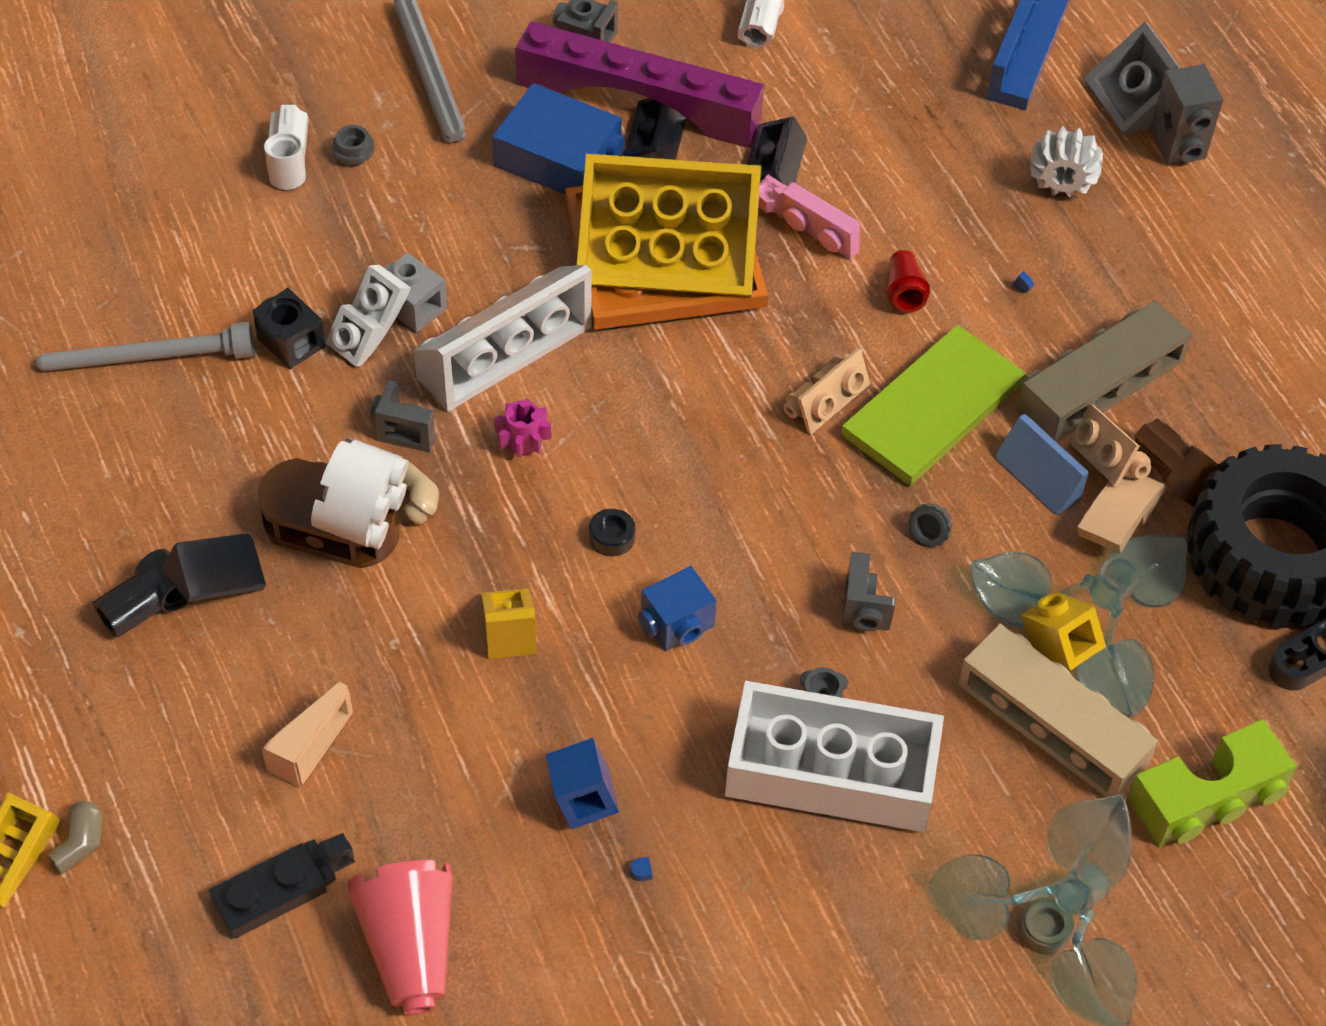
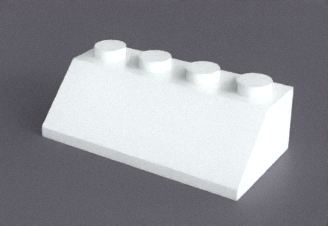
M587 265L558 267L546 275L536 277L530 284L513 294L499 298L492 306L478 314L464 318L457 326L443 334L426 340L420 347L414 350L416 378L441 406L449 412L592 328L591 269Z

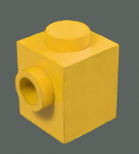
M1060 592L1044 596L1038 601L1036 606L1021 615L1028 640L1032 647L1050 661L1062 664L1069 671L1106 647L1095 606Z

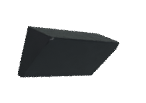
M646 98L639 100L624 156L676 160L686 117L654 99Z
M792 116L758 124L747 165L761 166L760 182L769 175L786 186H789L792 182L796 183L807 141V136L796 118Z
M249 533L178 542L172 547L162 568L187 602L264 590L266 586L256 547Z

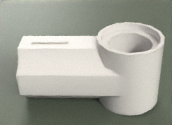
M747 0L738 29V39L742 40L748 48L759 50L766 45H772L779 16L784 10L785 0Z
M281 105L277 111L271 113L269 138L264 144L269 182L272 186L283 190L295 189L301 186L306 179L305 153L309 120L308 114L298 109L296 105Z

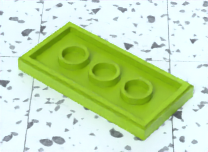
M957 324L843 424L841 436L907 485L911 486L1022 385L1027 373Z

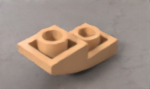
M1123 476L1118 486H1114L1109 481L1077 527L1079 536L1121 554L1138 524L1144 525L1166 489L1165 484L1149 477L1133 479Z

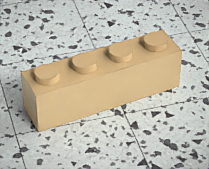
M999 624L963 661L958 686L1111 802L1115 803L1134 782L1136 775L1143 772L1149 766L1159 740L1153 737L1143 724L1130 720L1111 706L1104 695L1097 691H1091L1073 678L1062 664L1050 661L1034 649L1024 636L1013 633L1002 624Z

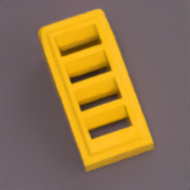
M11 793L6 794L0 805V855L13 860L9 869L0 866V878L3 879L0 884V906L3 908L7 905L47 846L61 822L52 812ZM19 819L33 824L29 833L14 827ZM7 836L23 842L19 851L2 844Z

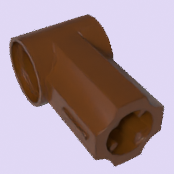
M1156 418L1153 422L1144 424L1134 436L1135 442L1140 446L1137 451L1145 453L1150 458V465L1164 477L1162 482L1170 490L1194 507L1205 480L1210 472L1217 470L1218 464L1196 446H1190L1178 433L1160 419Z

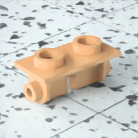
M856 348L851 354L844 353L843 355H835L831 358V362L813 376L815 384L806 382L795 392H791L786 396V403L783 405V409L790 418L795 419L797 416L803 418L807 433L812 435L870 385L861 349Z
M1090 404L1083 419L1077 425L1070 444L1114 486L1120 484L1123 476L1133 479L1147 477L1151 471L1150 458L1145 453L1137 451L1140 446L1096 406Z

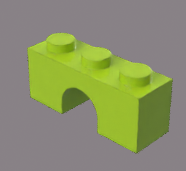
M1264 719L1221 737L1211 761L1222 778L1220 780L1208 781L1195 776L1189 771L1180 756L1136 775L1127 799L1159 848L1175 840L1180 844L1186 843L1197 837L1204 830V827L1217 821H1220L1221 824H1228L1243 815L1248 807L1262 802L1263 805H1270L1287 794L1289 791L1288 785L1297 765Z

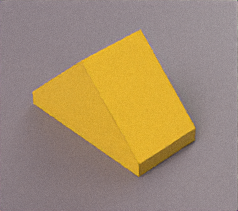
M529 588L481 593L488 659L537 654L535 610Z

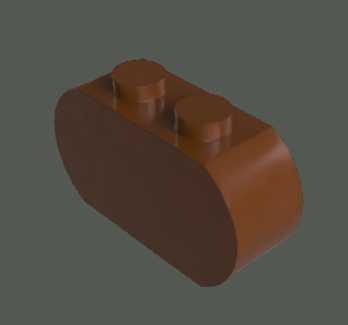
M299 458L290 459L271 468L262 478L258 488V502L264 531L272 543L358 568H366L380 563L395 549L400 531L398 513L392 509L388 510L384 520L389 523V527L380 549L370 546L366 547L312 527L311 516L315 499L322 502L325 501L323 500L325 486L320 485V482L328 465L327 463H313Z

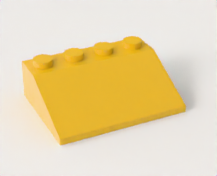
M586 154L577 265H587L591 269V286L752 297L761 166Z

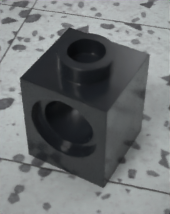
M286 288L274 297L267 298L257 308L252 310L257 339L290 370L325 347L321 318L289 288Z

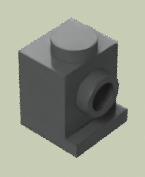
M569 0L568 3L559 2L553 15V24L557 26V29L611 43L618 32V2L610 0L608 5L593 0Z

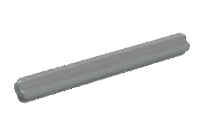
M394 0L396 14L443 138L451 144L455 141L461 142L466 136L464 132L465 125L417 1Z

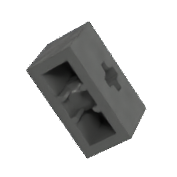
M1205 64L1165 71L1150 132L1167 165L1194 162L1206 159L1223 98Z

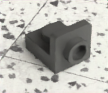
M388 380L383 394H377L374 397L370 411L371 421L376 422L377 440L430 452L435 441L433 410L425 409L415 404L400 403L398 382Z
M851 552L846 576L842 625L856 627L862 631L890 630L895 609V598L875 595L877 574L869 573L870 554Z

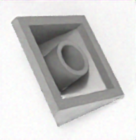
M1144 21L1089 72L1084 79L1122 133L1130 135L1150 129L1165 71L1181 67L1152 27Z

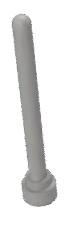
M250 321L231 323V328L223 329L222 334L44 353L36 358V366L41 371H54L225 351L226 356L234 355L235 359L254 357V340Z

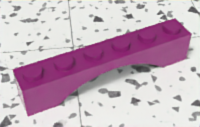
M531 21L515 48L517 85L529 88L532 83H535L558 93L583 87H610L634 92L676 110L696 124L711 138L748 148L762 119L764 84Z

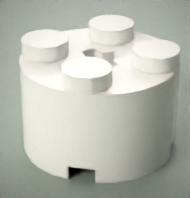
M346 437V442L341 440L333 452L320 482V485L325 486L323 491V500L325 501L322 502L315 499L311 516L312 527L366 547L370 546L380 549L389 527V523L384 521L389 509L398 511L405 496L407 484L402 482L408 469L409 460Z

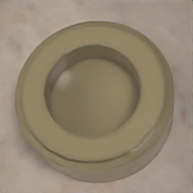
M1048 899L1038 900L1030 904L1026 908L1020 923V934L1024 943L1033 951L1045 955L1056 954L1064 950L1068 946L1074 931V919L1070 911L1061 903Z

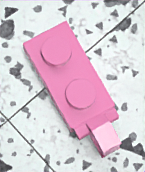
M769 175L760 182L758 206L766 213L775 212L779 218H784L794 230L808 233L819 240L827 250L838 252L849 260L859 252V221L794 182L786 186Z

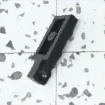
M344 833L324 840L317 844L315 839L305 842V844L301 843L209 889V894L233 939H236L327 893L326 887L336 880L335 872L355 863L353 849Z

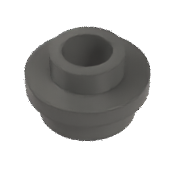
M348 125L336 133L332 149L334 156L339 161L346 164H360L371 158L375 145L372 136L365 128L358 125Z

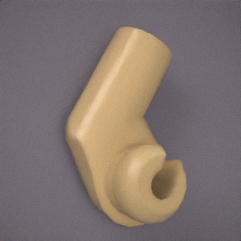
M409 462L402 483L407 484L406 489L410 492L409 498L411 501L405 505L403 511L409 520L420 525L426 522L429 514L434 515L436 512L439 490L436 484L414 464Z

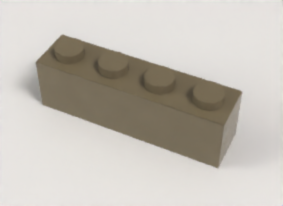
M1156 300L1140 310L1137 308L1133 309L1115 326L1108 330L1101 329L1096 332L1088 343L1075 351L1073 349L1067 350L1054 364L1043 371L1036 370L1029 374L1021 385L1022 391L1017 411L1021 415L1025 414L1053 440L1059 442L1076 431L1077 425L1083 419L1090 404L1096 406L1104 413L1182 363L1185 359L1192 333Z

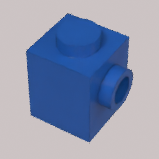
M689 566L642 590L641 611L638 612L639 622L644 632L650 638L656 637L665 651L679 644L687 645L694 642L704 631L715 626L717 600L693 567Z
M593 737L546 754L554 796L571 830L619 813L609 768Z

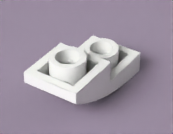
M381 265L368 266L353 303L341 305L325 344L356 367L362 366L390 329L411 287Z

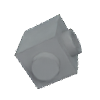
M408 252L395 263L384 267L411 287L396 318L414 332L418 333L448 308L445 279Z

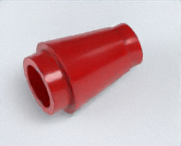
M900 250L890 257L887 297L897 310L905 313L916 312L926 305L931 288L915 255L911 251Z

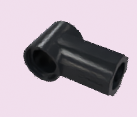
M158 549L146 555L137 565L134 576L92 602L104 626L113 636L120 637L161 609L169 613L175 612L189 603L162 570L170 554L168 550Z

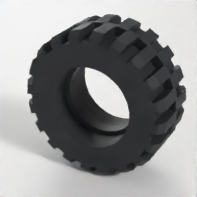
M1282 444L1265 445L1262 451H1258L1257 447H1252L1239 451L1237 458L1235 456L1227 457L1218 464L1216 471L1210 472L1205 480L1188 526L1186 550L1191 555L1189 563L1193 573L1196 576L1203 575L1200 584L1210 596L1217 594L1221 598L1219 602L1221 606L1230 612L1236 609L1244 613L1245 620L1256 624L1260 619L1269 621L1270 627L1286 628L1288 623H1295L1296 627L1314 625L1316 618L1319 621L1326 619V455L1320 453L1319 457L1309 454L1307 453L1308 448L1294 445L1289 450L1282 449ZM1256 518H1275L1287 521L1305 531L1316 543L1319 551L1309 554H1291L1273 549L1256 538L1245 522Z

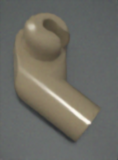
M78 801L69 808L67 818L70 819L69 837L46 854L48 860L60 875L95 852L101 844L103 815L95 803Z

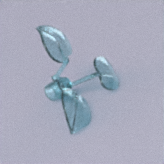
M1147 535L1131 538L1121 554L1113 550L1111 551L1108 559L1102 564L1095 576L1087 574L1081 581L1059 591L1067 596H1072L1087 588L1093 602L1098 607L1109 609L1110 615L1104 636L1106 647L1075 667L1077 681L1091 691H1097L1104 695L1111 706L1126 717H1135L1148 703L1154 685V666L1147 650L1139 642L1131 639L1122 640L1117 643L1114 642L1118 618L1123 611L1122 605L1130 595L1138 604L1147 607H1164L1178 598L1184 588L1186 579L1188 539L1185 537ZM1005 552L987 559L974 560L971 565L972 582L980 601L996 618L1014 626H1024L1021 615L1036 606L1041 598L1049 595L1048 592L1052 586L1051 574L1044 563L1027 553Z
M1123 795L1075 802L1063 807L1052 817L1047 830L1050 854L1057 864L1071 869L1057 883L1052 882L1045 887L1016 895H1008L1010 876L1007 869L995 859L983 855L961 856L938 868L930 881L931 893L950 925L959 933L971 939L986 940L1000 934L1009 923L1010 914L1007 905H1018L1049 895L1055 896V901L1061 910L1071 915H1078L1080 918L1072 937L1074 950L1060 952L1054 957L1051 964L1052 982L1056 993L1073 1013L1092 1024L1099 1026H1128L1131 1024V1013L1137 993V975L1130 956L1121 946L1104 938L1092 939L1085 945L1083 943V937L1088 924L1095 918L1092 908L1107 897L1109 888H1112L1121 881L1129 866L1132 833L1129 812Z

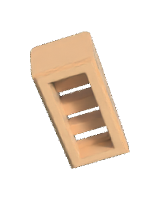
M338 682L262 748V754L269 773L297 787L304 784L353 714L348 685Z

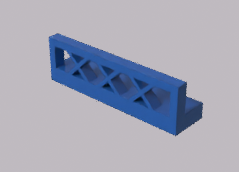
M1020 0L993 64L987 100L1026 111L1069 5V0Z

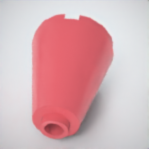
M435 860L404 861L376 867L377 878L363 882L362 873L353 876L347 882L348 895L391 1005L403 1007V1013L406 1015L421 1014L434 1010L436 1008L435 1001L445 996L453 885L450 864L445 863L441 871H437Z

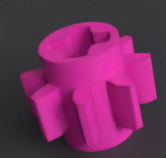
M529 399L516 401L512 404L505 403V416H495L494 418L495 432L499 436V447L501 449L508 447L517 457L534 452L541 453V439L549 440L552 437L551 423L547 422V408L542 407L538 409Z

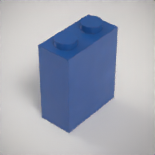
M532 83L492 136L493 166L565 194V188L583 186L586 154L621 155L625 145V137L622 136V117Z

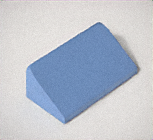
M1025 414L1020 416L998 449L995 458L1050 511L1056 515L1061 514L1081 500L1088 471Z

